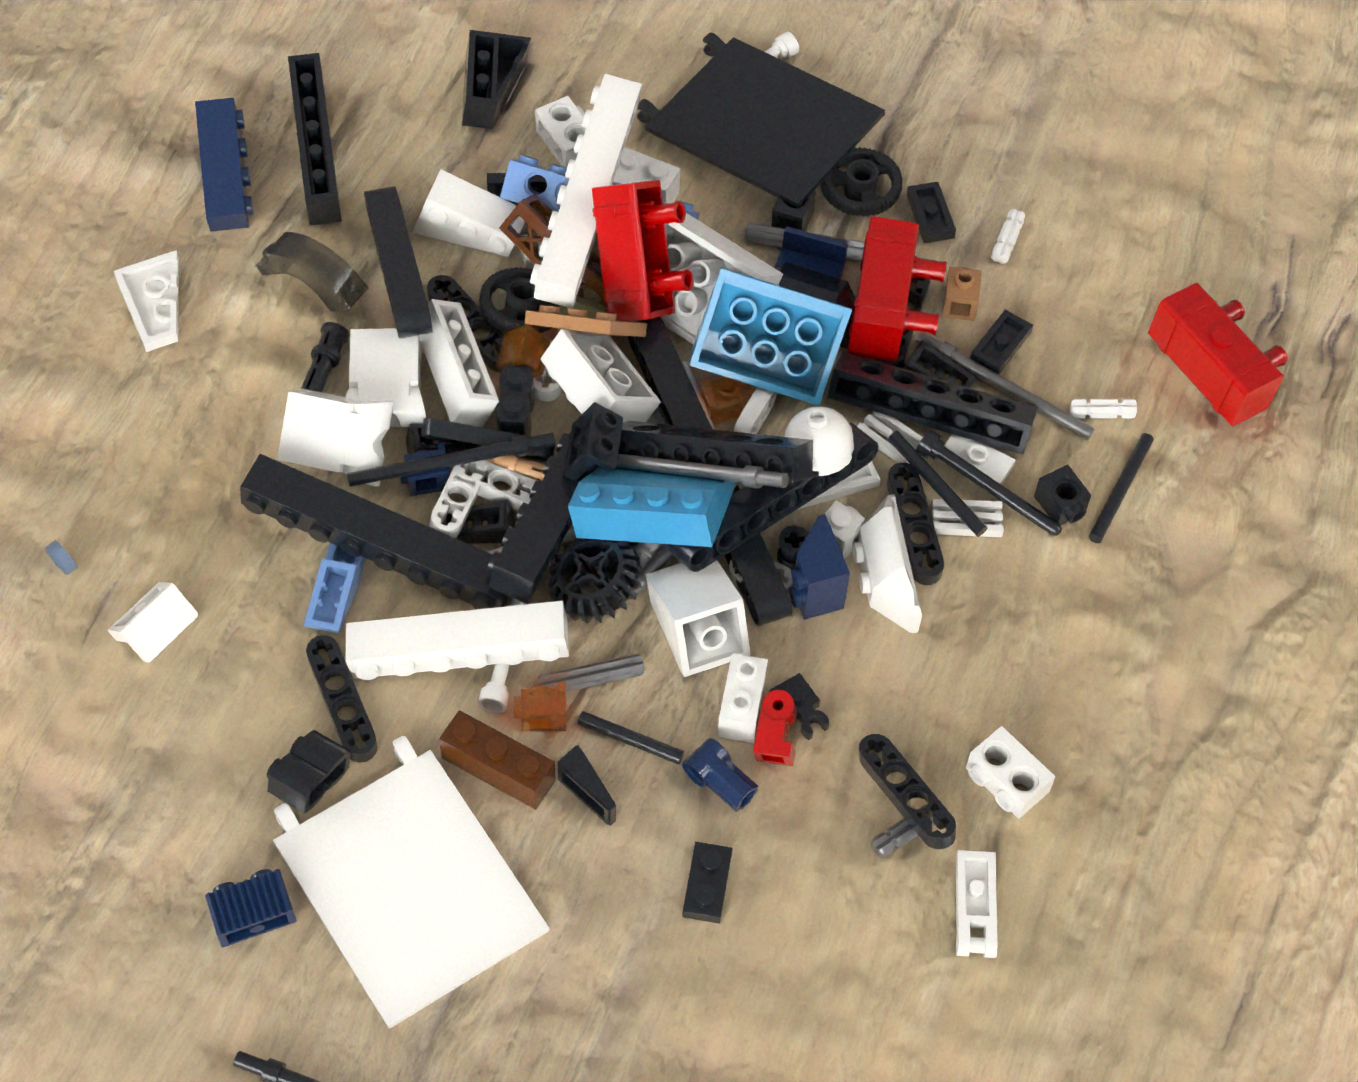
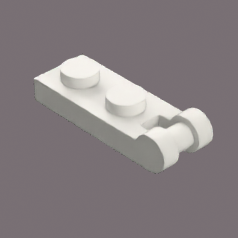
M957 851V956H969V953H983V957L996 958L997 956L996 852ZM970 928L983 929L984 937H970Z

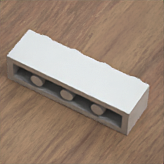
M431 299L428 307L433 333L419 336L450 422L483 427L498 404L499 399L462 305L457 302Z

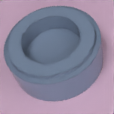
M56 540L45 547L46 553L65 575H69L78 568L73 559Z

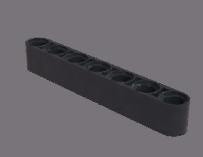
M396 186L364 191L368 218L398 337L401 339L433 333L428 303Z
M849 423L853 432L854 450L850 463L843 469L824 476H819V471H813V475L793 484L788 483L785 488L762 485L761 488L743 487L732 494L713 547L667 544L668 550L693 572L706 568L868 465L878 452V443L855 424Z

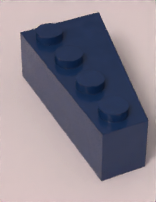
M234 98L195 101L205 214L210 232L249 228L248 216L254 215L252 197L247 196L246 186H251L249 168L244 167V157H248L246 139L242 138V129H245L243 110H237Z

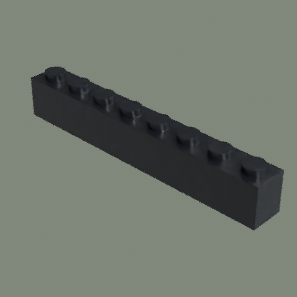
M259 454L240 486L241 504L252 513L265 514L276 519L284 527L300 529L309 533L313 539L319 542H329L341 547L344 552L351 556H362L373 561L383 570H394L405 575L415 584H426L433 587L447 598L465 601L472 604L476 610L504 607L509 598L508 595L488 587L491 572L487 571V567L493 554L265 455Z

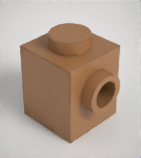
M949 266L942 317L975 321L979 303L982 270Z

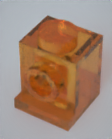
M728 377L710 382L708 378L701 380L700 394L713 425L738 419L753 395L750 384Z
M558 682V688L538 685L530 689H521V696H514V718H521L522 732L566 731L565 682Z

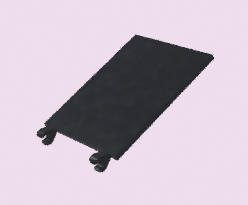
M708 33L703 38V42L707 43L703 49L704 53L714 57L660 111L647 99L639 101L637 107L638 110H641L637 114L638 120L647 123L645 131L777 198L780 196L783 198V201L797 208L885 115V109L734 37L725 44L714 33Z

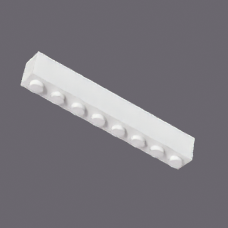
M604 74L601 86H594L590 104H593L594 107L593 110H586L582 128L586 129L584 135L578 134L574 147V153L578 155L576 161L570 159L566 170L565 179H569L568 185H561L557 198V204L561 205L559 212L553 211L550 217L548 230L552 231L550 238L544 237L541 244L539 256L543 257L541 265L535 263L530 283L535 284L534 298L573 309L597 235L595 217H593L592 211L594 205L591 188L613 185L639 104L641 83Z

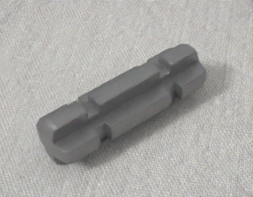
M927 804L924 805V806H922V807H920V808L917 809V810H920V809L925 808V807L927 806ZM932 816V817L930 818V820L932 821V826H934L935 824L933 823V816ZM903 818L889 827L887 833L882 832L875 836L871 841V847L878 857L884 858L894 852L893 848H900L917 837L918 834L906 819Z

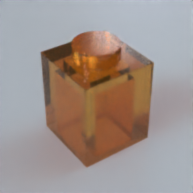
M528 324L504 333L496 367L502 371L505 365L530 366L533 378L539 377L544 374L545 365L540 359L550 346V341Z

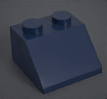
M825 514L818 516L797 553L795 569L791 570L793 587L789 588L790 600L794 608L800 609L804 620L844 609L850 572Z

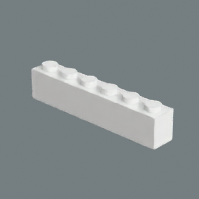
M563 601L346 623L345 661L353 679L372 680L378 676H409L416 672H446L449 669L465 667L479 669L486 665L500 663L516 665L522 661H553L561 657H569L568 622Z

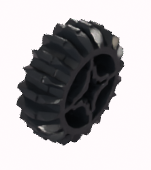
M575 538V544L572 546L564 544L565 552L563 554H555V562L557 564L549 566L551 576L547 578L550 588V596L553 601H563L566 614L574 621L580 618L588 624L594 617L596 621L602 623L604 615L607 614L615 618V610L618 608L627 610L626 601L636 600L634 590L642 588L640 577L644 574L643 568L640 565V557L627 541L582 540L581 538Z

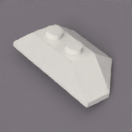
M890 494L886 496L860 527L858 542L853 543V557L855 563L861 564L862 572L859 573V585L861 593H867L869 606L908 632L917 633L922 612L896 504L895 494Z

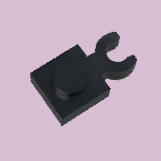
M800 673L770 689L769 692L784 690L792 696L797 708L796 720L800 721L801 733L807 740L813 738V730L809 726L811 723H818L824 731L828 730L829 719L827 715L822 711L815 710L820 705V699Z

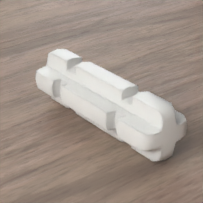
M1011 209L1008 212L997 243L992 251L991 258L994 262L1001 264L1008 262L1010 253L1020 233L1019 231L1024 223L1025 213L1023 211Z
M1072 399L1070 404V414L1075 418H1085V415H1089V418H1117V415H1121V418H1135L1137 413L1135 399H1122L1121 402H1118V399H1090V402H1086V399Z

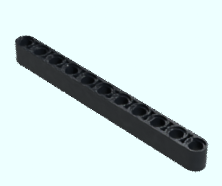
M661 317L637 321L639 323H647L646 337H627L648 386L661 401L658 406L662 408L669 425L712 429ZM737 484V486L734 488L733 493H735V492H737L738 490H740L738 484ZM760 533L724 555L728 565H730L732 559V568H735V574L739 573L742 576L743 581L740 583L736 579V583L757 626L792 616V604Z

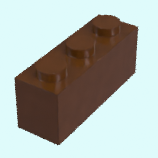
M460 710L439 738L442 759L535 810L556 781L555 761Z

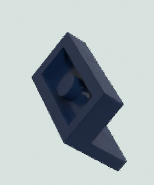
M786 227L783 234L782 249L775 268L788 262L841 279L845 268L848 244Z

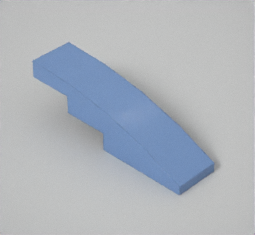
M330 543L326 559L322 558L304 621L305 627L340 634L357 591L366 558L351 556L344 552L341 547Z

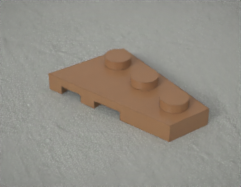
M540 305L539 311L526 310L525 324L607 335L646 337L647 323L616 320L617 314L596 312L595 318L588 317V310L568 308L567 314H560V307Z

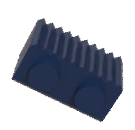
M270 869L257 871L251 875L250 880L246 879L237 884L233 882L222 883L216 886L212 893L208 892L205 895L222 948L297 922L280 869H275L273 872Z

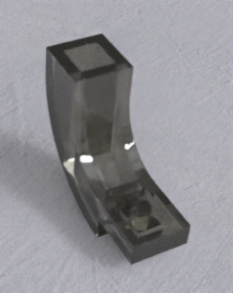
M284 232L275 243L270 244L262 252L263 257L255 265L262 275L288 274L301 280L319 296L330 311L350 310L369 288L357 272L337 253L319 241L295 232Z

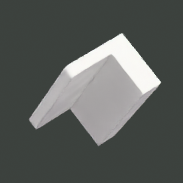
M158 582L108 629V632L116 641L127 642L144 662H151L198 617V612L173 583Z

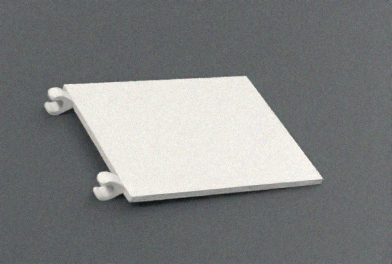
M401 736L393 741L394 754L403 766L299 825L287 803L281 804L274 809L276 820L285 833L274 839L273 843L389 1029L550 931V928L432 751L429 750L417 757L406 736Z

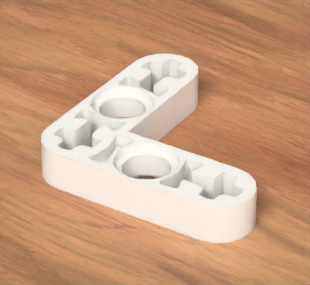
M485 460L454 466L432 511L429 527L456 538L467 519L477 495L493 502L507 500L512 509L519 511L523 502L529 504L531 501L529 495L536 480ZM468 471L473 472L471 476L466 475ZM484 477H488L487 483L483 482ZM503 481L511 489L507 491L498 490L493 483ZM517 489L521 490L519 495H516ZM459 493L464 495L467 501L457 503L452 501L449 495ZM448 512L452 514V519L446 526L441 523L444 522Z

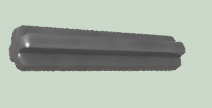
M636 654L543 674L538 677V687L542 696H549L641 676L644 674V663L641 655Z

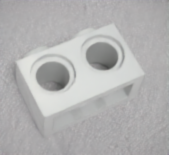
M569 96L535 109L536 132L560 165L566 168L570 159L576 161L578 154L574 153V147L578 134L584 135L586 129L582 128L585 114L579 105H574Z
M732 653L719 715L717 737L754 743L768 659Z
M1002 726L970 752L966 765L971 779L977 785L985 786L995 796L998 805L1003 810L1012 812L1018 819L1050 792L1056 777ZM986 759H996L1000 761L1002 765H992ZM1013 784H1023L1029 790L1020 791Z

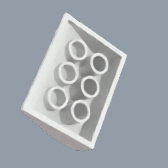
M686 213L683 223L665 224L671 271L689 269L693 275L694 284L690 291L673 292L676 313L661 316L665 327L691 344H694L721 267L779 285L783 273Z

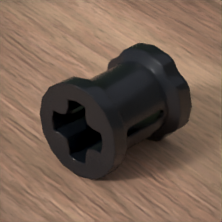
M794 525L788 526L779 535L780 548L777 551V560L779 564L788 567L790 570L795 569L797 553L809 534L804 528Z

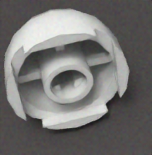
M811 407L802 410L791 419L785 430L784 437L813 440V471H819V476L840 471L852 459V452L854 450L852 428L846 418L834 409Z

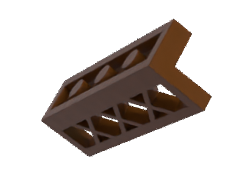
M534 194L521 200L499 229L534 264L541 265L543 257L539 256L537 242H542L544 237L550 238L552 231L548 230V225L553 211ZM519 216L528 224L529 236H521L512 227V224ZM591 250L577 296L584 298L583 289H592L601 298L598 303L606 306V303L603 301L604 287L600 258Z

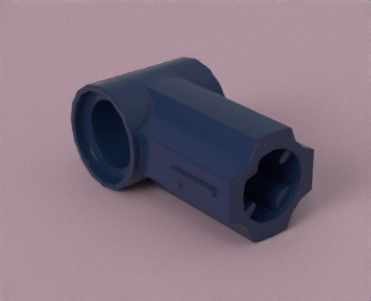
M708 738L682 763L683 770L695 784L700 787L708 786L735 812L748 805L753 796L758 792V785L732 763L726 749L712 738Z

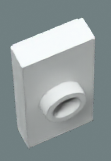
M953 434L945 444L946 448L1001 485L1011 472L1016 461L984 443Z

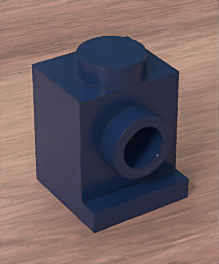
M438 443V450H419L412 454L404 455V460L406 462L446 454L444 443ZM449 467L402 476L400 479L401 484L408 483L410 496L442 492L450 472Z

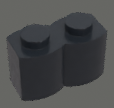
M505 365L499 378L500 397L496 405L498 431L519 435L525 434L531 437V413L535 403L532 369L530 366Z
M312 730L304 737L299 736L292 744L290 753L282 759L277 758L270 765L267 771V792L302 813H306L347 772L351 751L316 730Z

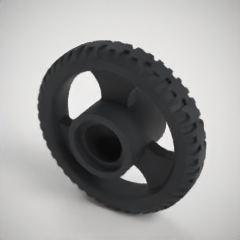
M854 147L820 186L826 200L837 210L852 216L868 217L887 211L897 202L902 191L903 178L898 165L886 154H882L875 149L871 150V148ZM850 163L847 167V172L838 169L839 167ZM887 174L891 180V188L882 197L876 193L878 176ZM845 186L844 194L846 197L838 193L834 187Z
M511 267L492 274L482 285L479 297L480 309L485 319L492 326L500 329V331L511 333V335L516 334V336H535V334L539 335L552 329V327L525 324L526 310L538 311L540 305L556 307L561 305L534 298L535 284L530 283L533 269H528L527 267ZM498 288L507 292L505 308L497 310L491 301L492 294Z

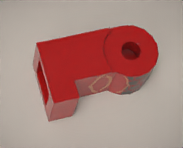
M773 690L764 697L753 753L756 760L760 762L793 766L796 752L793 744L787 742L790 726L797 718V708L792 696L784 690Z

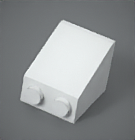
M718 561L713 562L698 572H693L683 563H679L646 574L651 605L683 677L729 663L732 653L746 656L751 655L743 598Z

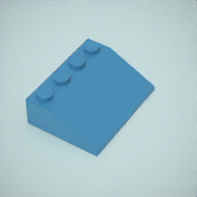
M721 267L689 356V365L819 406L852 308Z
M599 467L578 482L568 509L576 538L713 547L737 482L615 468L610 472Z

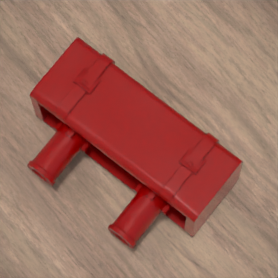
M660 180L591 188L594 205L592 211L596 222L604 287L603 301L606 303V312L617 314L616 320L621 321L647 320L676 313L673 292L690 291L693 288L694 280L689 269L671 271L665 224L684 222L686 211L683 203L678 201L663 204Z
M876 216L870 218L860 265L861 275L857 299L854 302L849 331L848 353L860 357L895 362L898 359L903 331L911 330L936 335L939 314L913 311L907 308L911 278L929 279L943 283L947 261L929 260L915 256L919 231L917 223Z
M1194 283L1161 300L1148 334L1159 345V349L1170 357L1212 404V408L1218 414H1221L1233 427L1259 414L1270 406L1284 378V375L1277 368L1286 364L1288 356L1284 348L1279 345H1275L1271 349L1262 352L1238 327L1235 321L1243 319L1245 315L1241 302L1234 299L1220 307L1199 283Z

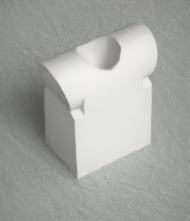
M396 328L350 329L349 390L345 398L362 402L394 401L390 426L409 427V424H423V418H426V413L421 397L422 351L420 336L399 339Z
M307 389L288 391L277 460L334 472H343L346 475L350 472L383 466L382 439L390 428L394 401L362 402ZM380 481L367 484L371 486H379Z

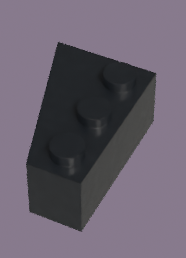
M476 30L469 31L465 59L463 126L494 128L527 63L531 42L530 37Z

